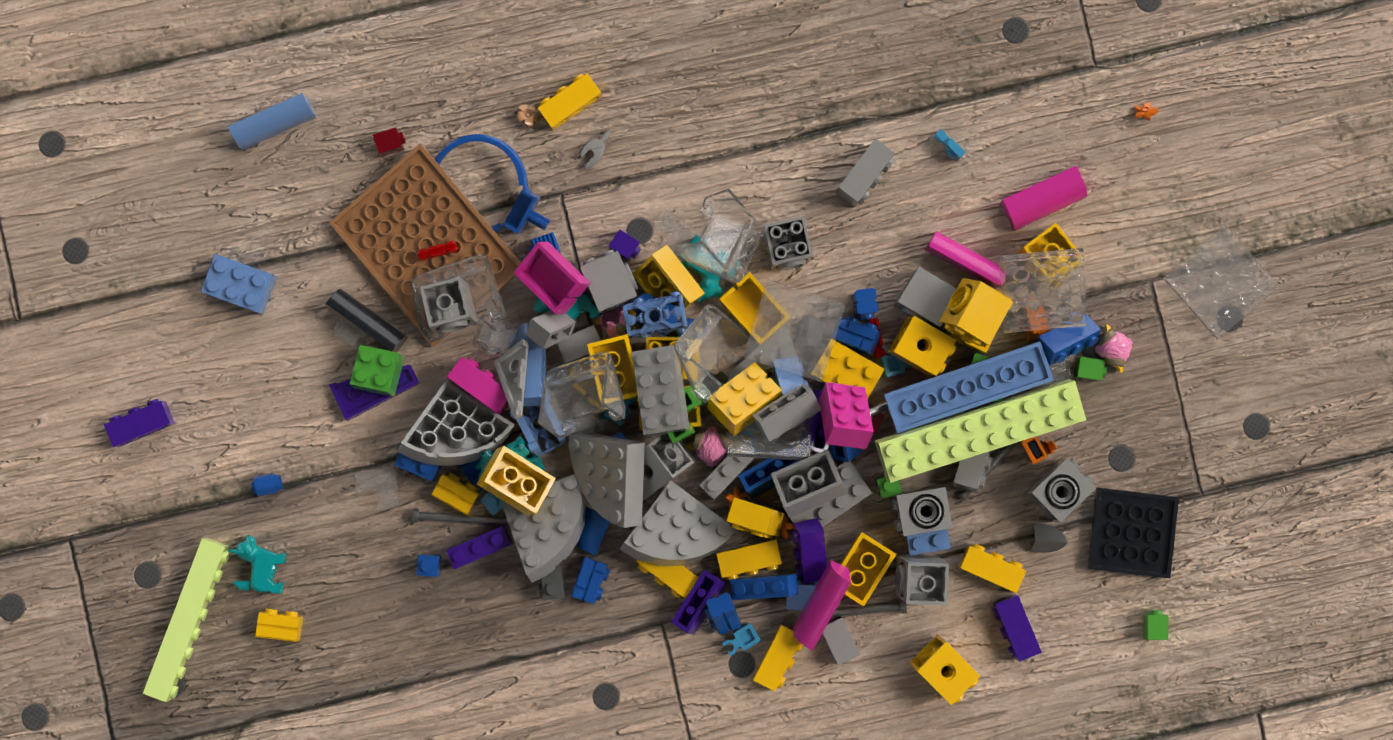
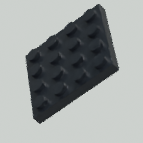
M1096 487L1088 569L1170 579L1179 497Z

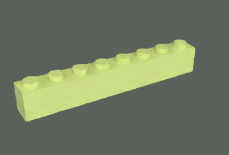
M209 538L201 539L143 694L164 702H168L176 697L179 689L177 683L185 674V662L190 659L193 653V648H191L193 641H196L200 635L201 629H199V625L207 616L208 610L206 607L208 602H211L214 598L215 590L213 589L215 583H218L222 577L223 571H221V568L230 556L228 551L230 546Z

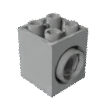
M804 216L763 226L762 233L771 270L793 269L804 266L806 262L811 261L813 253Z
M609 250L602 254V258L597 260L590 258L583 262V266H580L584 277L590 282L588 287L601 315L632 303L633 300L638 298L635 292L638 289L628 263L623 264L618 251Z
M918 267L913 272L894 305L900 308L901 312L907 317L915 316L936 329L943 328L945 325L939 320L956 288L923 268Z
M461 277L420 287L429 328L438 334L455 332L478 324L469 284Z
M668 433L662 434L645 447L643 501L694 463L679 442L673 444Z
M1059 459L1025 492L1053 522L1061 523L1096 489L1093 485V479L1087 474L1083 475L1078 470L1080 466L1073 459ZM1058 487H1060L1062 491L1059 497L1056 494V489Z
M946 487L893 495V499L890 500L891 510L896 512L897 520H894L895 532H898L901 536L953 528ZM925 505L928 508V514L923 517L920 510Z
M897 555L895 573L896 596L905 604L947 605L949 563L939 556Z

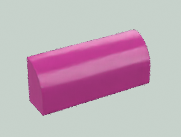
M1074 166L1003 199L1000 204L1013 231H1016L1086 198L1087 189L1077 166Z
M938 231L934 232L925 249L995 289L1001 286L1008 271Z
M830 560L793 626L795 638L810 650L814 649L851 583L849 568Z

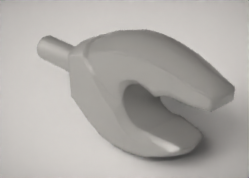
M607 130L600 140L597 138L591 139L582 148L580 158H583L588 152H593L594 154L585 165V169L591 168L601 159L605 149V144L603 143L612 133L610 130Z

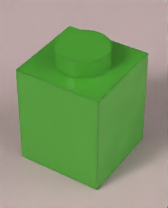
M1078 357L1076 359L1074 378L1102 381V377L1105 378L1107 366L1104 365L1105 360Z
M885 476L875 479L881 499L903 493L899 480L890 483L886 480Z
M1150 610V614H1143V638L1147 640H1168L1169 615L1162 614V610Z

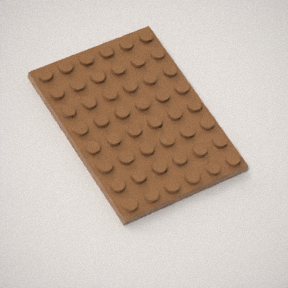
M421 143L329 222L432 347H435L450 333L438 334L429 328L420 287L461 277L469 284L476 311L516 277L514 271L521 264L519 259ZM450 241H456L457 252H448L446 255L435 258L429 257V259L421 261L418 257V250L428 249V247L443 243L446 244Z

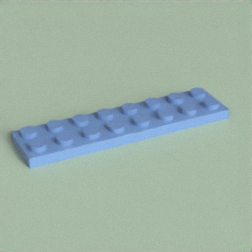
M1037 342L884 394V398L898 434L1054 381L1041 342Z

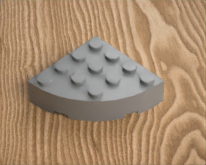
M445 381L400 443L398 452L412 460L439 466L462 465L482 458L481 453L484 450L493 452L501 446L512 433L515 424Z
M590 432L569 434L568 446L576 479L581 485V491L590 505L612 524L623 528L642 525L645 443Z
M575 474L553 482L537 514L527 516L506 502L501 503L526 575L532 583L547 576L555 570V567L563 559L565 560L571 554L579 541L585 525L587 501Z
M670 481L642 518V525L635 527L620 550L643 562L647 561L660 566H681L695 563L714 553L722 547L737 529L732 528L729 523L674 482Z

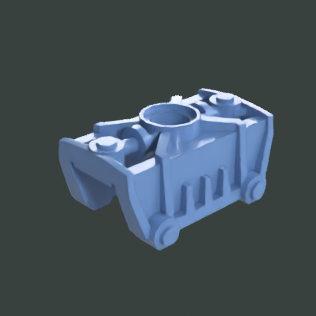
M676 291L672 292L670 296L648 300L636 298L633 300L634 302L623 305L625 324L629 337L646 339V337H650L653 334L671 331L682 333L688 328L683 295L680 292ZM679 302L680 304L672 311H669L668 308L664 309L668 303ZM640 309L644 313H640L636 317L628 314L627 310ZM652 310H656L660 314L657 322H653L649 317ZM674 315L675 317H681L683 322L670 323L665 319H670V316ZM637 321L646 323L642 329L631 330L630 326L634 325Z
M545 394V405H541L540 412L538 409H534L533 406H526L531 411L529 412L531 418L522 413V417L517 419L513 417L510 410L511 417L517 420L528 441V450L531 453L534 452L538 457L567 443L565 439L566 431L564 427L559 426L547 403L549 402L547 394ZM540 417L545 420V426L542 429L534 427V420ZM548 429L554 431L556 437L560 442L559 444H556L555 441L550 440L548 436L550 432ZM539 435L546 440V451L542 452L537 442Z

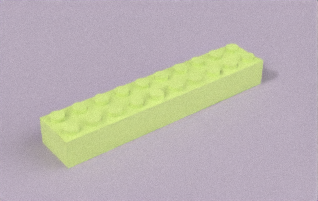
M1066 379L875 440L885 478L892 483L1085 421L1086 417L1076 382Z

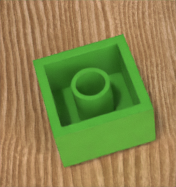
M360 345L350 385L355 389L395 397L404 357L397 352Z

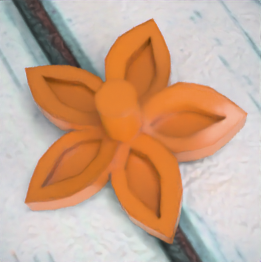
M1149 101L1143 107L1134 105L1137 111L1135 118L1143 117L1145 120L1150 121L1151 116L1158 113V109L1151 107Z
M735 486L733 494L725 496L730 501L729 510L731 509L734 497L742 500L748 493H740L738 487Z
M787 515L780 532L785 539L788 538V530L794 528V525L789 523Z

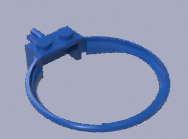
M472 134L451 141L438 153L435 160L440 165L444 157L451 150L468 142H486L503 150L512 160L517 171L519 186L523 185V189L504 224L498 223L491 227L495 232L508 228L519 234L523 232L526 224L530 222L544 231L546 230L550 220L534 211L541 197L530 191L524 164L518 154L508 144L489 135Z

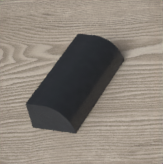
M342 289L337 290L325 303L392 352H398L408 338L407 335Z

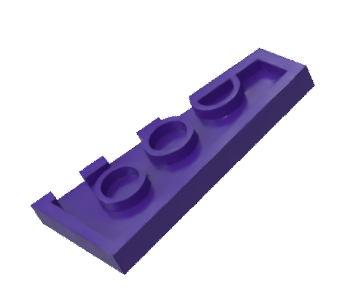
M411 365L402 366L395 396L420 384ZM351 379L329 384L347 421L394 398L355 389L350 385Z

